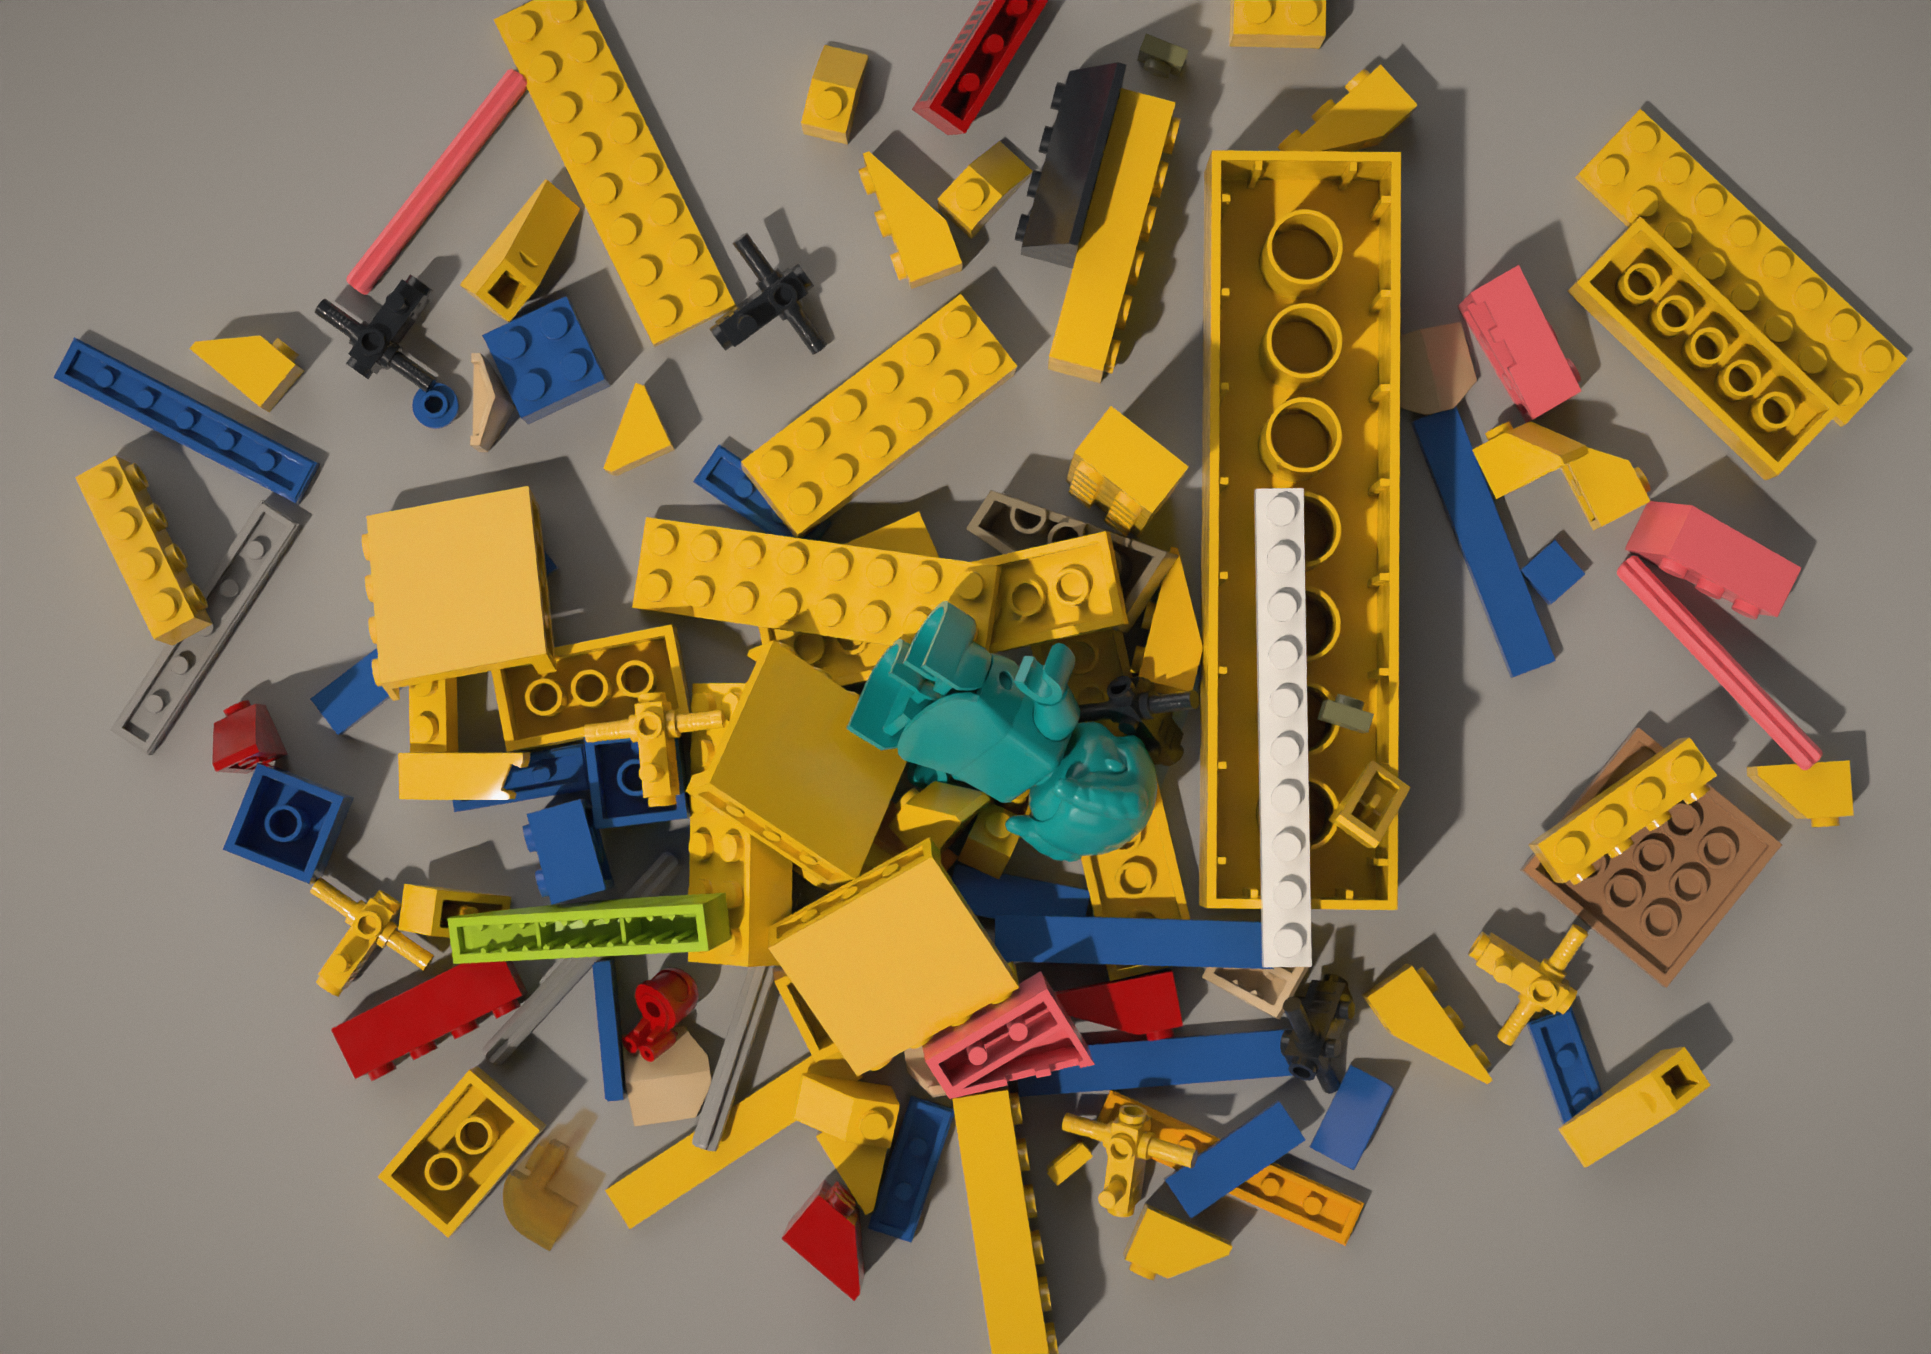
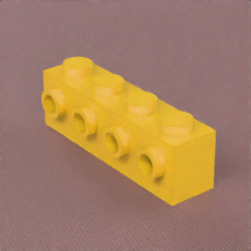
M115 455L76 476L77 483L153 639L173 646L212 625L206 612L208 607L207 601L200 588L195 583H192L185 569L188 567L187 560L178 545L172 542L166 530L168 527L167 519L160 507L153 503L146 489L149 487L147 478L141 468L136 463L132 464Z
M1690 737L1678 738L1528 845L1554 882L1566 883L1570 880L1573 885H1576L1596 871L1593 863L1608 853L1610 858H1614L1634 844L1631 836L1646 827L1650 832L1672 817L1669 809L1682 800L1689 805L1705 795L1710 790L1706 783L1715 778L1717 774Z

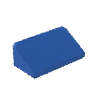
M1349 1065L1340 1083V1087L1336 1091L1309 1147L1354 1171L1395 1087Z

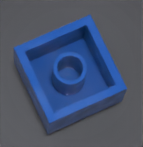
M567 296L482 335L521 419L528 425L611 386L576 310Z
M682 733L680 738H674L680 795H676L677 804L649 807L648 798H643L642 780L639 777L640 758L638 742L633 743L631 738L587 743L584 737L595 829L690 818L689 793L686 792L688 780Z
M257 763L223 850L305 883L314 884L324 874L354 797L274 765Z
M578 799L526 814L529 824L522 826L529 852H537L541 869L535 871V877L542 898L548 896L551 905L616 888L600 829H595L591 799Z

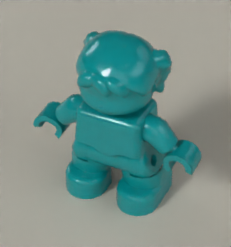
M943 601L925 619L911 645L899 638L892 646H889L878 660L864 686L846 729L880 750L898 748V754L901 758L911 762L907 771V777L912 785L925 789L934 781L947 784L952 775L953 779L967 782L1002 803L1011 802L1030 789L1029 806L1032 816H1012L1006 821L1005 827L1010 833L1021 836L1041 854L1058 861L1074 862L1081 859L1082 856L1102 855L1117 850L1127 842H1130L1147 825L1154 810L1157 797V778L1153 760L1146 750L1143 741L1135 735L1116 737L1100 723L1087 722L1078 724L1080 708L1068 686V681L1075 666V656L1064 644L1057 643L1051 647L1045 665H1041L1035 657L1024 656L1019 668L1011 659L993 653L990 654L984 647L974 642L976 634L975 620L948 601Z

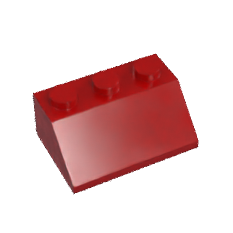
M824 1180L788 1222L781 1239L855 1301L861 1293L865 1276L860 1209L855 1206L856 1199L846 1186L839 1181H836L832 1186Z

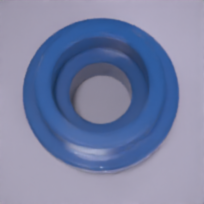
M436 382L429 392L426 393L422 389L416 392L412 408L415 417L421 424L432 429H440L450 425L455 420L459 411V401L457 395L450 387ZM433 397H439L443 401V407L437 413H430L427 408L428 401Z

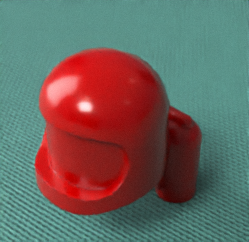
M676 967L665 968L659 971L651 980H645L639 984L635 991L636 1003L643 1018L622 1039V1043L630 1053H636L640 1050L641 1056L648 1062L656 1060L676 1043L678 1032L672 1028L689 1015L698 1003L699 990L696 981L687 972Z

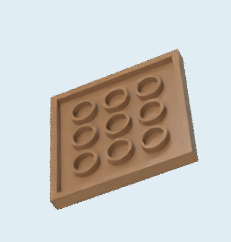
M1635 728L1560 821L1664 748L1643 730ZM1708 783L1706 784L1710 790L1705 795L1689 805L1682 800L1669 809L1672 817L1650 832L1646 827L1631 836L1634 844L1614 858H1610L1608 853L1593 863L1596 871L1576 885H1573L1570 880L1566 883L1554 882L1534 853L1520 869V871L1662 987L1666 988L1782 846L1778 840Z

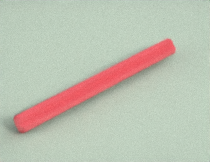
M513 69L507 70L349 273L346 281L350 286L364 295L371 291L527 90V80L523 75Z
M1637 556L1629 557L1619 566L1617 575L1802 770L1810 769L1823 756L1822 750Z

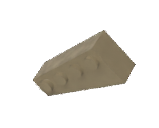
M990 490L966 528L1002 554L1108 531ZM1108 531L1111 534L1129 623L1113 627L1112 629L1129 633L1179 555Z

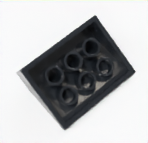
M1115 62L1070 70L1066 84L1057 82L1050 109L1058 111L1054 128L1045 126L1038 151L1039 153L1046 154L1042 172L1033 170L1027 191L1028 197L1035 198L1030 215L1021 214L1015 235L1016 241L1023 242L1021 255L1073 269L1127 64Z

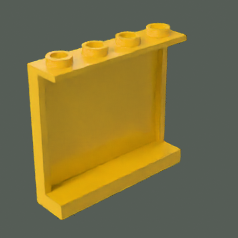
M529 486L366 516L368 533L362 534V548L366 560L370 561L371 574L365 576V587L369 601L371 603L374 602L375 616L369 617L368 626L372 642L377 644L378 658L372 660V672L376 685L378 687L382 686L393 701L400 700V687L526 664H532L538 674L557 671L540 507Z
M773 640L749 650L747 656L756 661L754 669L708 770L692 775L686 792L828 886H839L859 876L907 761L903 760L898 754V748L880 750L846 729L861 695L845 690L832 681V677L828 672L818 667H812L796 656V652L792 647Z
M931 837L768 927L769 950L857 1077L869 1070L876 1071L885 1067L899 1053L909 1048L916 1049L925 1045L934 1034L948 1026L955 1027L965 1023L974 1012L990 1003L999 1004L1012 995L1014 990L1019 988L1015 964L1013 961L1007 964L942 866L940 851Z

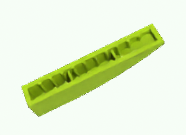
M726 893L599 900L482 912L447 918L453 964L710 951L731 939Z

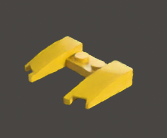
M457 677L409 686L410 752L398 753L399 799H515L517 793L503 787L512 764L520 768L528 767L530 752H458Z

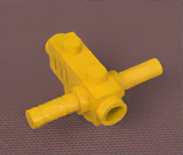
M666 692L638 694V704H634L635 714L630 715L629 720L585 724L584 735L587 743L631 738L633 743L638 742L640 758L639 777L642 780L643 798H648L649 807L677 804L676 795H680L674 738H680L681 733L725 728L726 718L723 709L679 714L677 710L671 709V702L667 701Z
M321 877L311 888L310 893L345 916V923L351 926L318 973L319 977L316 983L327 992L339 997L343 990L349 987L377 945L383 949L386 946L390 947L423 971L432 962L433 954L398 931L399 925L394 920L400 913L401 903L388 893L379 890L367 903L363 900L357 903Z
M1573 924L1549 959L1544 958L1541 963L1492 932L1489 935L1484 932L1478 935L1468 952V955L1476 960L1475 965L1493 975L1497 982L1505 983L1520 992L1518 995L1520 1002L1496 1035L1500 1041L1512 1046L1536 1011L1541 1012L1545 1008L1553 1014L1556 1011L1564 1014L1570 1008L1578 991L1570 986L1569 980L1565 979L1567 975L1565 968L1588 937L1587 931Z
M1121 1106L1119 1116L1108 1124L1067 1112L1062 1122L1063 1131L1103 1142V1147L1106 1148L1108 1160L1104 1190L1098 1196V1201L1113 1216L1130 1217L1134 1214L1135 1205L1141 1200L1146 1160H1149L1151 1156L1189 1168H1193L1196 1164L1197 1150L1157 1139L1156 1133L1150 1132L1152 1116L1147 1115L1146 1109L1141 1106Z

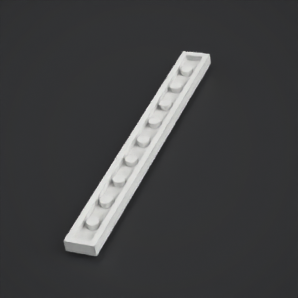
M1304 488L1255 489L1262 967H1312Z

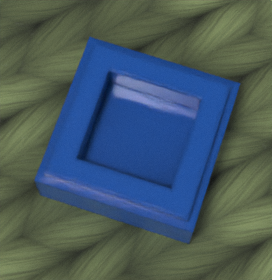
M1556 540L1548 544L1520 569L1523 577L1548 605L1554 603L1585 575L1583 570Z

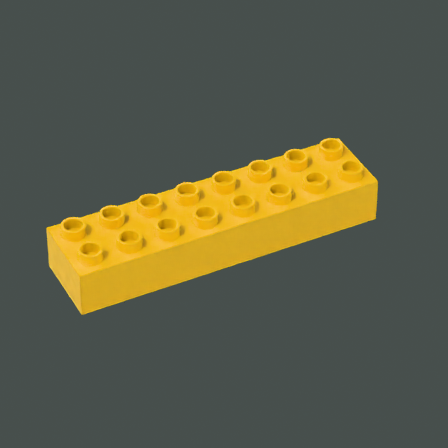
M1212 150L1204 171L1201 641L1203 650L1201 654L1199 905L1205 908L1261 909L1254 490L1304 488L1311 909L1398 910V811L1376 848L1365 847L1328 819L1371 760H1374L1398 778L1401 152ZM1337 694L1365 702L1363 711L1374 714L1369 732L1362 734L1318 720L1322 702L1327 699L1335 701Z

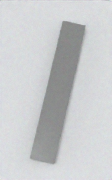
M260 500L201 590L208 604L206 612L212 625L173 646L165 645L110 731L147 755H153L302 527L300 523L266 501Z

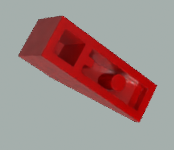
M244 700L223 710L226 717L214 723L212 764L216 772L247 774L255 770L257 763L269 764L288 755L266 705L257 703L251 705L249 700Z
M1170 969L1055 991L1056 996L1069 1016L1136 1035L1146 1034L1147 1041L1175 1036L1173 1028L1183 1026L1173 971Z

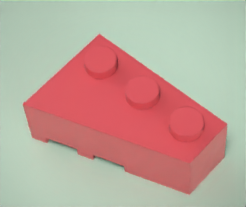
M1519 265L1472 291L1457 306L1525 423L1535 420L1582 391L1578 384L1581 382L1580 374L1569 358H1565L1558 344L1557 335L1546 320Z
M1657 501L1647 503L1624 549L1659 566L1661 570L1672 576L1695 584V588L1710 597L1715 599H1721L1722 597L1732 602V610L1754 620H1757L1759 614L1778 617L1801 570L1800 566L1695 506Z
M1041 971L1020 983L1019 988L1014 990L1012 995L999 1004H988L974 1012L965 1023L955 1027L948 1026L934 1034L922 1046L925 1062L949 1099L1007 1086L1009 1081L1036 1075V1078L1049 1076L1051 1071L1079 1065L1080 1068L1095 1065L1087 1043Z

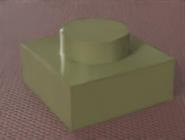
M1146 34L1140 47L1137 61L1144 63L1143 68L1153 75L1169 78V75L1172 74L1179 77L1189 50Z
M1337 694L1335 701L1327 699L1322 702L1317 719L1363 734L1369 732L1374 714L1363 711L1365 702Z

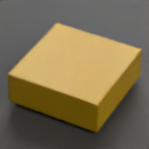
M1082 1139L1080 1141L1077 1140L1046 1165L1047 1174L1058 1186L1090 1160L1093 1154Z

